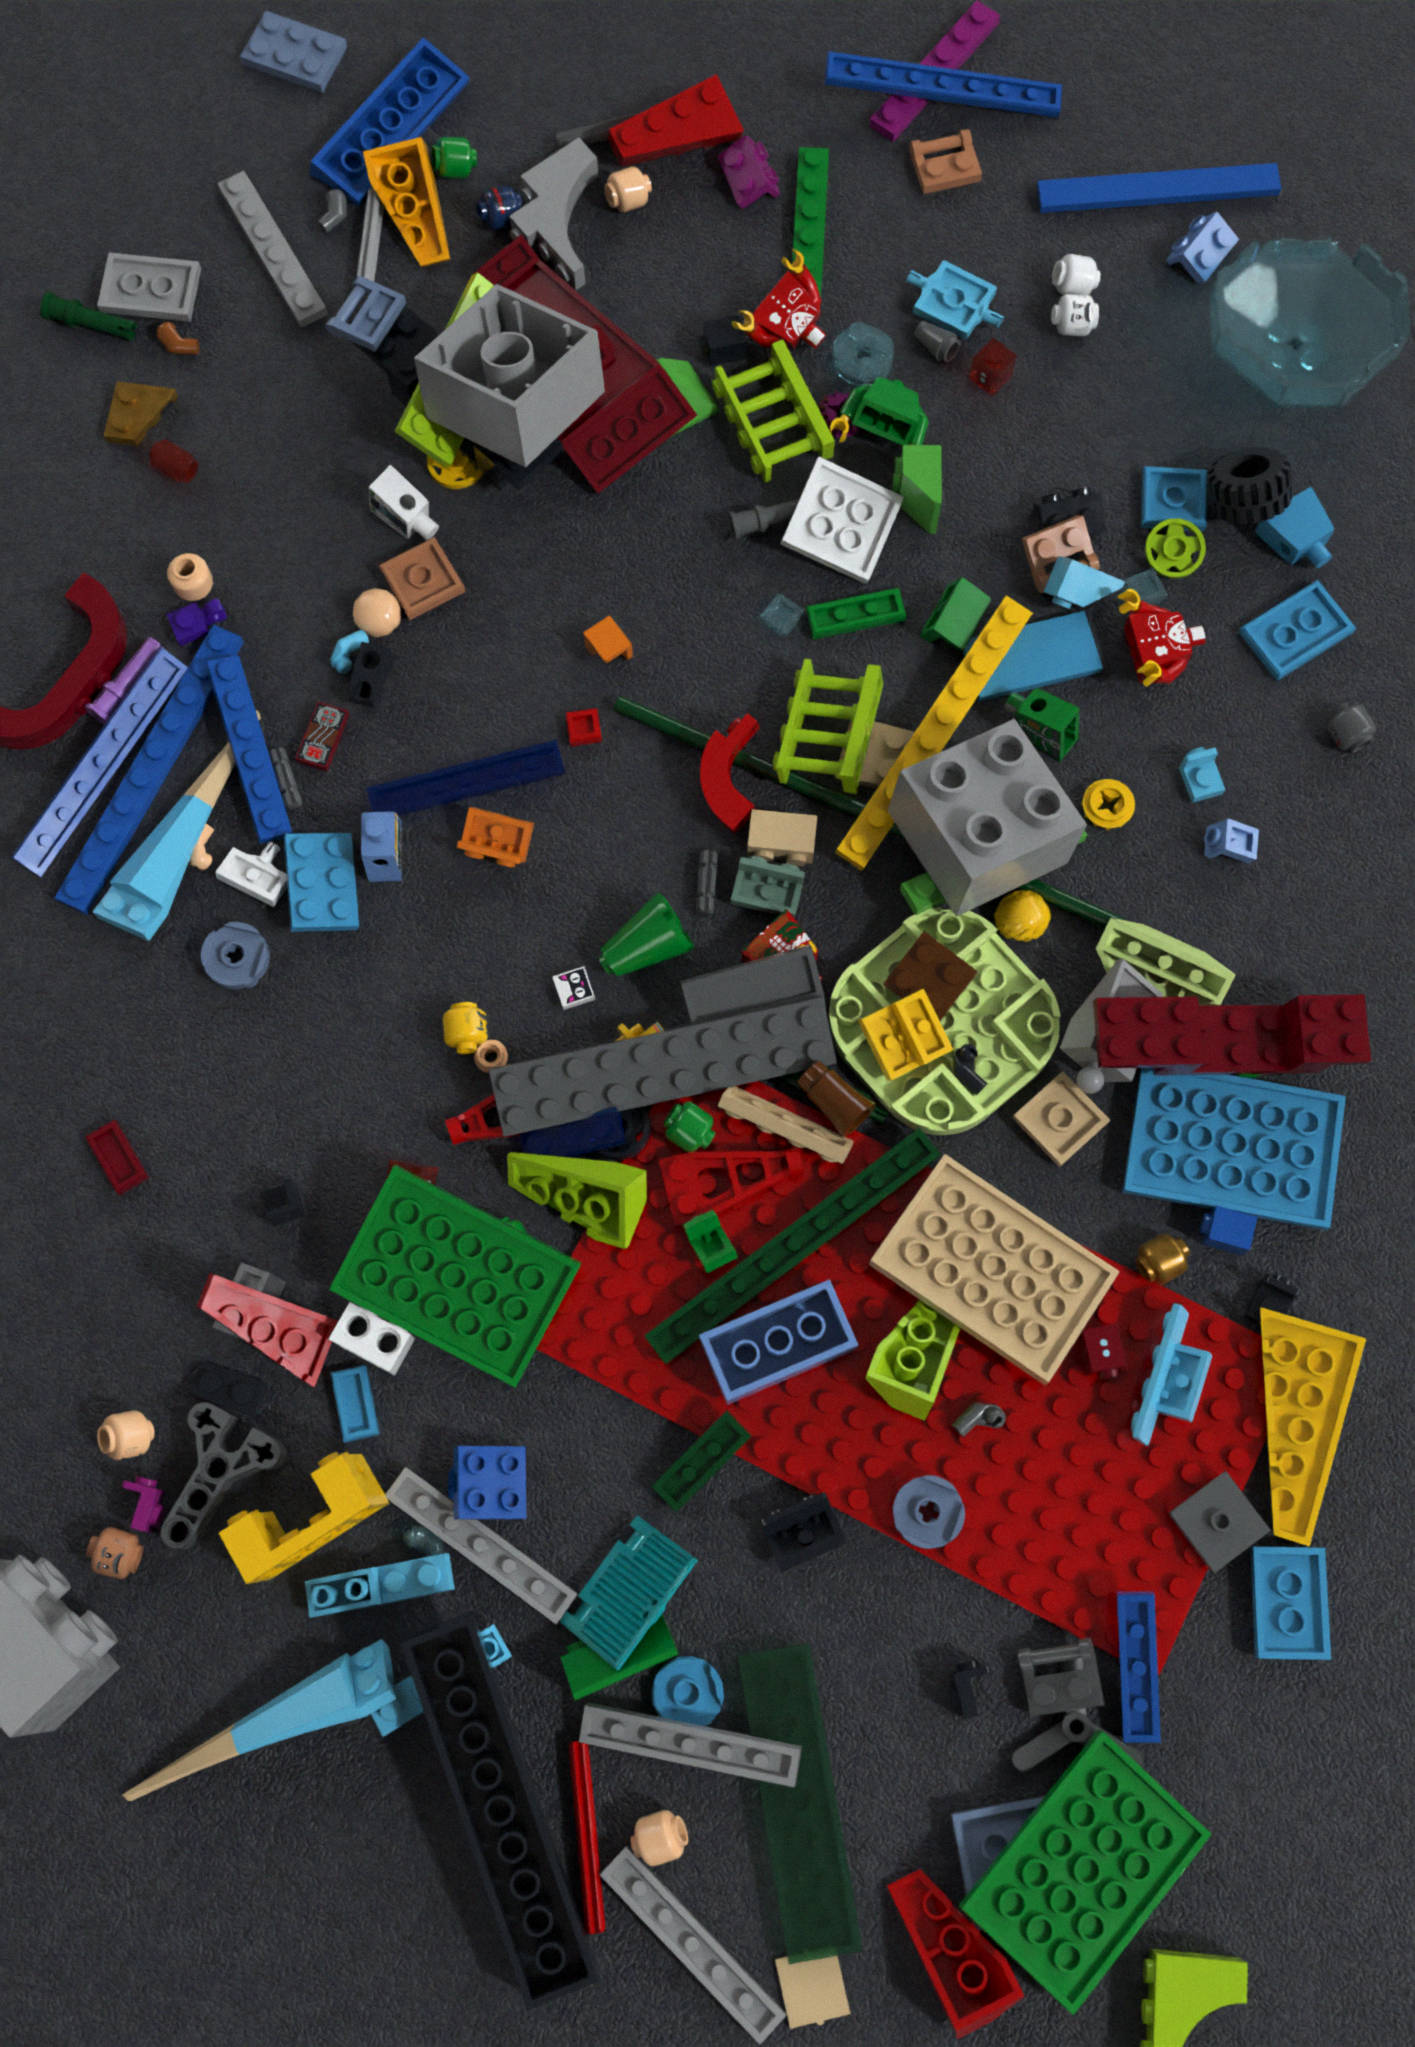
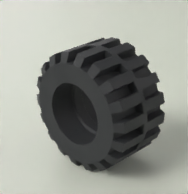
M1262 446L1237 449L1221 456L1222 458L1217 459L1213 466L1209 468L1208 479L1211 507L1213 513L1221 520L1239 524L1260 523L1261 521L1274 518L1275 515H1280L1291 504L1293 495L1290 461L1284 453H1279L1277 449H1268V447Z

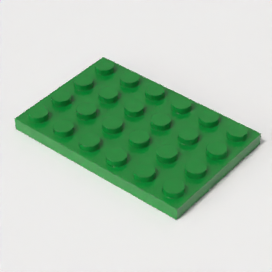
M394 1165L329 1290L516 1388L580 1268L581 1262L400 1166Z
M1097 1730L958 1907L1058 2003L1074 2015L1212 1834L1104 1731Z

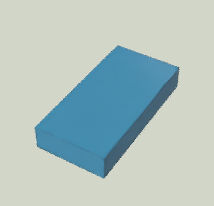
M362 1365L332 1372L331 1378L343 1442L347 1443L380 1435L367 1366Z

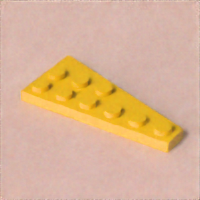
M1260 1307L1273 1535L1310 1546L1366 1338Z

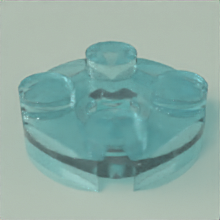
M863 322L851 324L850 328L845 329L838 335L833 344L832 360L837 374L843 380L853 385H864L865 382L875 381L877 377L885 378L893 364L894 342L879 328L866 325ZM858 351H867L871 357L864 356L862 359H858Z

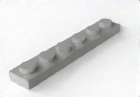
M245 171L217 183L221 194L300 327L302 328L327 316L328 312L324 303Z
M404 1468L385 1494L388 1500L555 1624H558L577 1597L578 1593L479 1520H454V1502L409 1468Z
M589 1702L584 1707L579 1738L581 1743L790 1787L796 1785L802 1747Z
M627 1845L600 1873V1876L759 2044L785 2018L786 2013L650 1869L635 1856Z

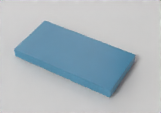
M1085 611L1025 625L978 695V702L1101 673L1103 666ZM979 636L970 638L965 649L962 650L964 658Z

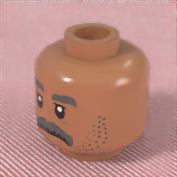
M108 1527L101 1532L99 1537L92 1536L87 1548L86 1557L91 1558V1568L95 1573L122 1580L129 1573L134 1574L137 1571L144 1546L139 1544V1538L136 1534Z

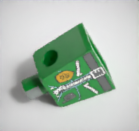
M1039 688L1034 689L1027 699L1015 692L1008 698L1005 710L1017 716V723L1029 741L1057 761L1061 762L1079 738L1080 708Z

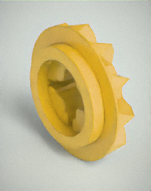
M1102 779L1094 782L1087 788L1083 796L1082 806L1085 818H1089L1093 822L1094 827H1104L1108 831L1111 828H1121L1131 819L1135 809V800L1132 792L1125 784L1113 779ZM1103 799H1106L1107 802L1117 801L1113 807L1114 814L1108 809L1098 810L1103 803Z

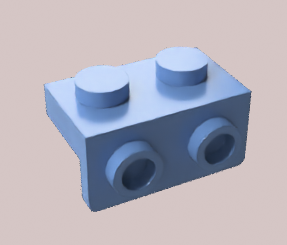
M1218 212L1208 216L1200 215L1195 218L1188 226L1190 231L1186 236L1181 237L1171 247L1173 252L1166 259L1169 265L1180 262L1197 284L1206 282L1239 240Z

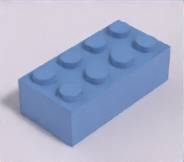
M830 1279L699 1335L700 1343L726 1405L855 1351L858 1347L856 1338Z

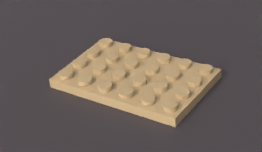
M946 1154L943 1155L869 1262V1265L1045 1386L1057 1371L1120 1272Z

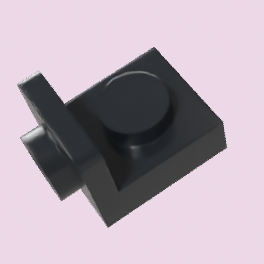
M1274 1274L1272 1277L1268 1275L1260 1280L1244 1317L1261 1325L1260 1307L1287 1315L1292 1301L1298 1297L1300 1290L1292 1287L1293 1282L1283 1276Z

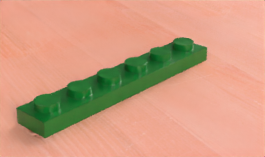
M799 147L793 249L803 255L804 265H806L815 279L821 297L829 149ZM793 252V260H792V263H794V261H795V259H796V255H795L794 252Z

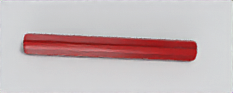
M576 1740L570 1742L568 1748L584 1923L587 1934H598L604 1932L606 1926L589 1744Z

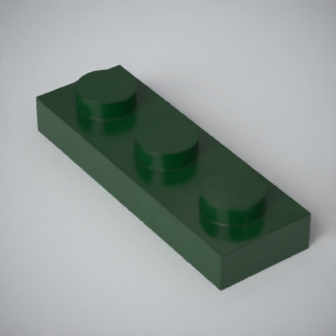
M727 1410L651 1487L677 1512L752 1437V1434Z

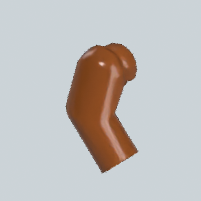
M164 322L158 326L157 337L168 352L172 354H199L198 339L181 338L175 330V325L171 322Z

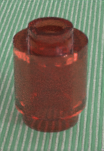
M167 439L156 442L149 453L151 466L177 482L183 481L188 483L197 473L199 463L194 459L193 454Z

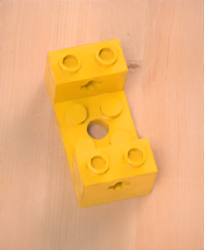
M334 1452L318 1462L320 1468L311 1473V1476L331 1512L326 1509L309 1519L311 1526L301 1531L295 1529L285 1534L273 1511L259 1512L258 1509L247 1513L246 1510L227 1520L229 1526L219 1532V1535L246 1584L271 1580L389 1504L362 1454L344 1452L339 1455L338 1452Z

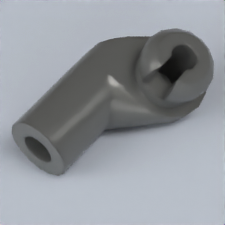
M339 189L327 192L328 212L317 220L319 228L325 234L347 217V199L345 194Z
M976 1402L971 1404L951 1426L960 1436L964 1437L975 1425L1000 1428L1005 1423L1006 1415L995 1404Z

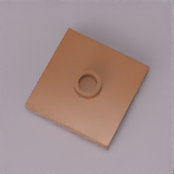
M435 537L379 565L380 571L409 621L466 592L463 583Z

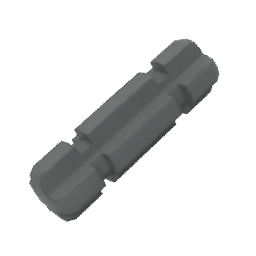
M280 747L269 751V757L285 808L292 810L300 807L302 800L298 793L285 749Z
M703 850L700 853L697 896L699 897H696V912L699 914H712L714 910V898L712 897H715L718 854L712 850Z

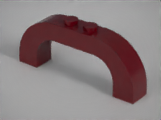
M85 572L80 575L64 597L73 611L91 622L92 632L90 639L40 703L24 710H10L0 706V747L14 750L32 749L58 739L74 725L81 715L87 713L84 708L85 705L92 703L100 690H103L102 685L105 682L111 681L112 675L123 659L127 645V629L124 618L107 589Z

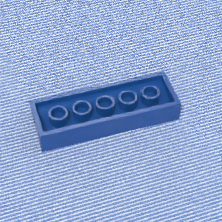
M423 37L311 160L309 175L333 189L341 190L346 198L358 207L367 197L368 190L373 188L369 180L363 151L421 137L469 84L470 77Z

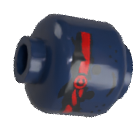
M509 186L490 188L482 192L480 202L476 204V211L479 220L484 221L491 230L511 228L509 216L522 208L523 202L518 192L515 193Z

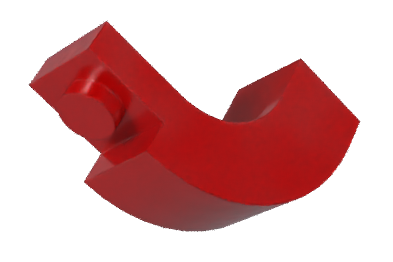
M748 713L743 719L738 717L732 722L727 730L729 735L726 738L715 730L706 744L700 765L701 787L705 799L718 820L735 835L751 818L752 809H756L754 804L735 789L731 780V767L735 757L760 729L758 721Z

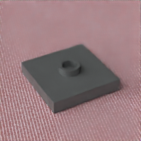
M1226 1471L1220 1473L1167 1513L1211 1573H1216L1271 1531Z

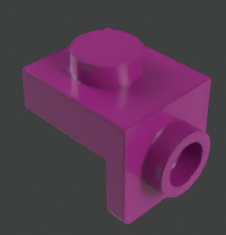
M136 1476L134 1483L123 1481L122 1488L141 1492L130 1528L153 1533L154 1527H159L165 1511L162 1502L166 1491L155 1488L157 1481Z

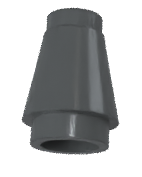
M922 321L914 332V337L938 361H951L960 349L961 342L957 339L955 333L926 321Z

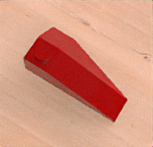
M921 1869L887 1885L957 2039L992 2022L1024 1998V1994L1006 1958L957 1910L945 1894Z

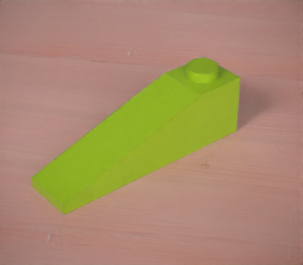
M517 1152L507 1154L509 1186L539 1205L548 1204L561 1213V1219L568 1223L575 1221L587 1229L586 1234L597 1241L623 1249L630 1245L646 1203V1170L618 1162Z
M919 1299L910 1312L898 1322L894 1330L877 1346L865 1379L892 1408L925 1421L934 1404L960 1327Z

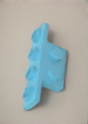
M1174 1303L1171 1312H1167L1164 1317L1162 1326L1164 1332L1161 1345H1157L1154 1349L1152 1356L1153 1371L1151 1377L1145 1380L1142 1388L1143 1403L1140 1412L1137 1411L1132 1419L1131 1431L1133 1432V1438L1142 1445H1149L1158 1413L1188 1422L1193 1421L1213 1356L1208 1351L1180 1344L1189 1317V1313L1180 1304Z

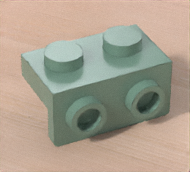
M758 856L740 857L739 870L731 896V904L775 915H780L787 909L795 919L804 884L805 872L799 871L800 869L792 864L784 863L778 866L767 863V860Z

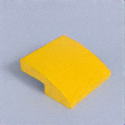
M924 989L858 1020L887 1082L953 1050Z

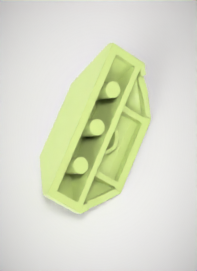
M1110 918L1096 947L1106 973L1118 959H1124L1163 993L1162 997L1198 996L1199 1006L1221 1005L1235 978V974L1206 952L1140 923Z

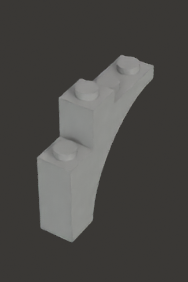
M580 138L572 141L521 175L523 189L521 190V195L527 205L509 216L511 223L509 233L512 240L522 235L534 252L538 250L545 261L548 262L550 260L555 266L559 277L565 282L568 281L575 290L586 284L584 265L577 258L568 239V223L579 196L592 181L599 177L597 157Z

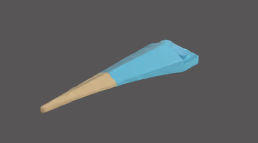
M257 710V711H256V714H257L258 720H260V714H259V712H258V710ZM229 742L109 882L111 888L93 910L97 919L147 941L155 934L168 916L192 851L235 765Z
M380 1639L372 1645L361 1649L351 1657L348 1653H345L131 1788L122 1796L127 1801H133L180 1778L237 1755L300 1734L368 1716L396 1699L388 1645Z

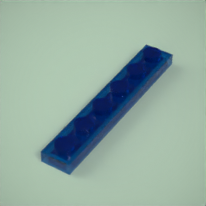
M557 740L367 787L372 812H395L398 816L562 775L565 774V769Z

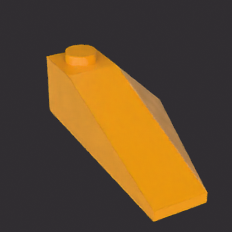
M418 137L363 151L370 183L420 266L424 267L451 260L428 147L423 138Z

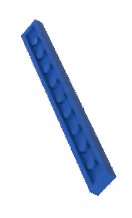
M213 624L55 896L57 902L84 915L88 914L214 695L206 667L207 661L236 656L244 643L241 636Z

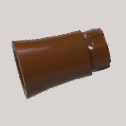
M820 1061L814 1063L798 1081L800 1087L808 1094L807 1097L829 1119L842 1138L853 1133L876 1107L874 1102L860 1094L834 1070L830 1071Z

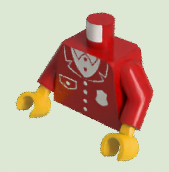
M792 249L796 255L794 263L790 264L785 257H782V263L785 267L793 270V272H786L753 314L748 311L739 310L738 312L744 316V323L741 325L736 321H732V326L735 329L744 330L761 347L771 348L773 343L784 340L787 347L794 349L803 339L816 349L827 336L815 325L821 316L820 306L822 301L816 281L806 265H804L803 255L799 251Z
M1128 589L1118 595V599H1122L1125 602L1119 606V611L1122 614L1128 611L1131 613L1128 615L1123 630L1139 683L1143 682L1146 687L1151 683L1170 684L1186 669V665L1192 655V647L1205 644L1204 629L1201 625L1186 628L1181 613L1170 612L1167 609L1142 601L1135 590Z

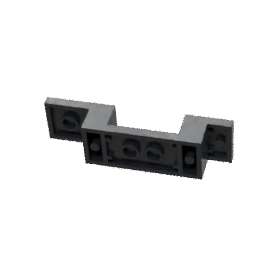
M405 305L376 352L355 342L352 343L387 373L392 394L407 406L419 383L414 357L437 338L439 334ZM355 317L348 324L351 325ZM465 437L459 448L461 455L464 458L466 456L469 462L476 469L479 468L482 474L501 490L509 482L518 491L564 450L563 443L556 438L525 468Z

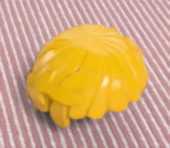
M1029 890L1015 891L1006 895L1000 901L994 914L995 926L1006 939L1014 938V940L1030 942L1032 939H1038L1044 934L1051 919L1050 909L1039 894Z

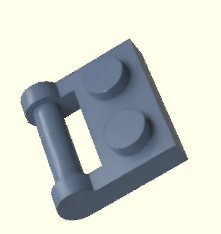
M357 276L352 284L353 290L335 318L331 317L325 327L335 337H344L376 352L405 306L406 300L404 295L363 276ZM369 295L351 325L348 324V320L362 298Z

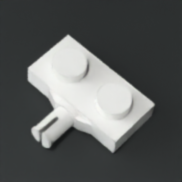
M268 842L259 856L246 854L233 847L215 872L217 879L272 907L276 905L287 889V874L276 869L271 864L274 857L280 851L279 846L275 843L273 845V842Z

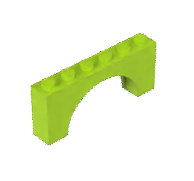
M1150 1949L1149 1959L1145 1958L1143 1962L1144 1983H1148V1999H1143L1141 2008L1142 2022L1147 2024L1146 2040H1141L1140 2047H1183L1191 2030L1207 2014L1226 2005L1247 2004L1248 1963L1239 1957Z

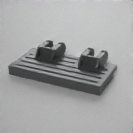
M810 944L680 981L691 1025L821 996L824 999L815 957Z

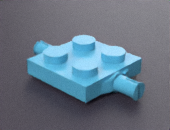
M945 260L942 261L937 271L928 278L916 273L914 270H911L907 277V283L922 289L921 296L914 305L913 314L955 333L964 340L968 339L974 327L982 320L998 329L1004 319V316L988 309L990 302L996 294L997 287Z

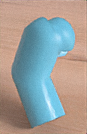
M359 630L338 640L330 661L331 666L336 668L340 674H345L351 670L352 661L349 657L352 651L360 648L361 642L369 643L368 636L364 630Z

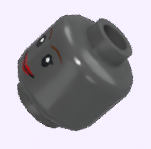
M1344 703L1330 713L1332 718L1327 723L1326 729L1340 750H1350L1351 753H1356L1374 741L1373 735L1377 727L1362 705L1349 706L1348 703Z

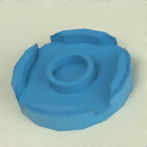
M693 1656L677 1657L666 1663L656 1675L652 1687L653 1706L659 1717L706 1726L714 1720L720 1712L724 1698L723 1684L716 1669L705 1660Z

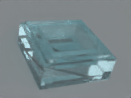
M1154 568L1125 579V589L1135 590L1140 600L1153 605L1163 601L1168 595Z
M778 593L760 615V621L786 638L804 616V609Z

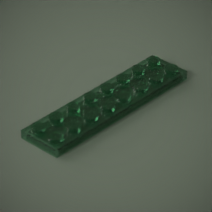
M809 1643L738 1656L751 1736L802 1746L797 1780L794 1787L758 1780L789 1964L861 1952L863 1951Z

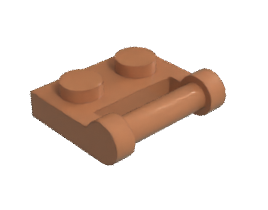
M969 129L961 130L957 135L926 142L916 140L909 143L911 158L923 194L981 181L982 172ZM960 147L962 151L924 159L925 154Z
M1077 515L1021 538L1035 585L1040 593H1044L1051 573L1046 574L1044 566L1055 562L1058 556L1067 557L1080 551L1082 560L1077 562L1096 570L1100 569L1099 560L1093 551L1082 515Z

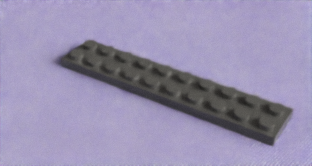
M821 996L489 1069L502 1132L505 1137L805 1071L817 1061L822 1062L825 1066L837 1064L824 999Z

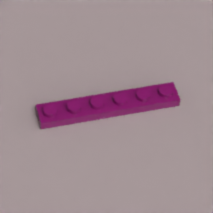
M976 0L920 64L958 70L996 28L1000 21V15ZM892 94L870 118L869 127L894 142L931 99Z

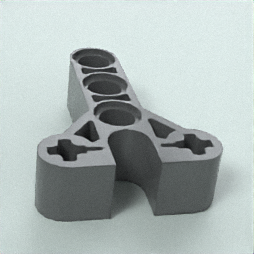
M207 1402L195 1405L188 1414V1424L195 1432L198 1466L161 1528L163 1542L167 1546L177 1549H189L195 1546L233 1482L260 1470L275 1471L281 1468L287 1457L284 1445L253 1427L240 1449L230 1453L226 1447V1441L239 1418ZM204 1414L210 1415L211 1419L214 1420L213 1422L220 1425V1428L206 1425L201 1420ZM254 1446L266 1449L271 1448L270 1451L274 1454L273 1459H265L261 1451L255 1449ZM223 1459L226 1463V1471L221 1477L215 1478L211 1470L212 1465L215 1461ZM204 1491L207 1495V1503L204 1508L196 1510L193 1505V1498L197 1492ZM184 1522L188 1527V1535L184 1541L178 1542L174 1537V1530L178 1524Z

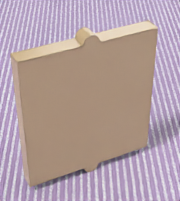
M835 1944L809 1951L807 1948H802L801 1953L775 1959L790 2029L816 2022L818 2025H823L824 2020L850 2014Z

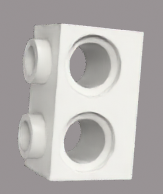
M349 1302L329 1340L395 1376L415 1338L407 1330L391 1322L388 1323L369 1310ZM359 1319L366 1320L367 1329L365 1333L361 1336H352V1324ZM389 1335L396 1336L398 1340L397 1347L392 1352H382V1340Z

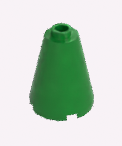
M658 892L601 948L603 955L599 957V961L608 974L614 972L619 977L688 953L695 947L687 931L684 932L680 924L681 921L671 905Z

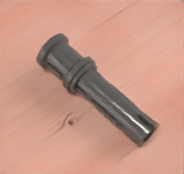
M799 499L765 508L757 504L753 505L750 510L738 513L729 511L727 513V522L732 538L737 540L740 538V535L755 531L764 533L768 530V526L790 521Z

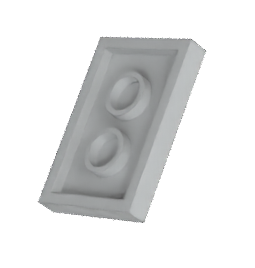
M108 253L97 304L99 311L108 314L191 322L201 273L199 261Z

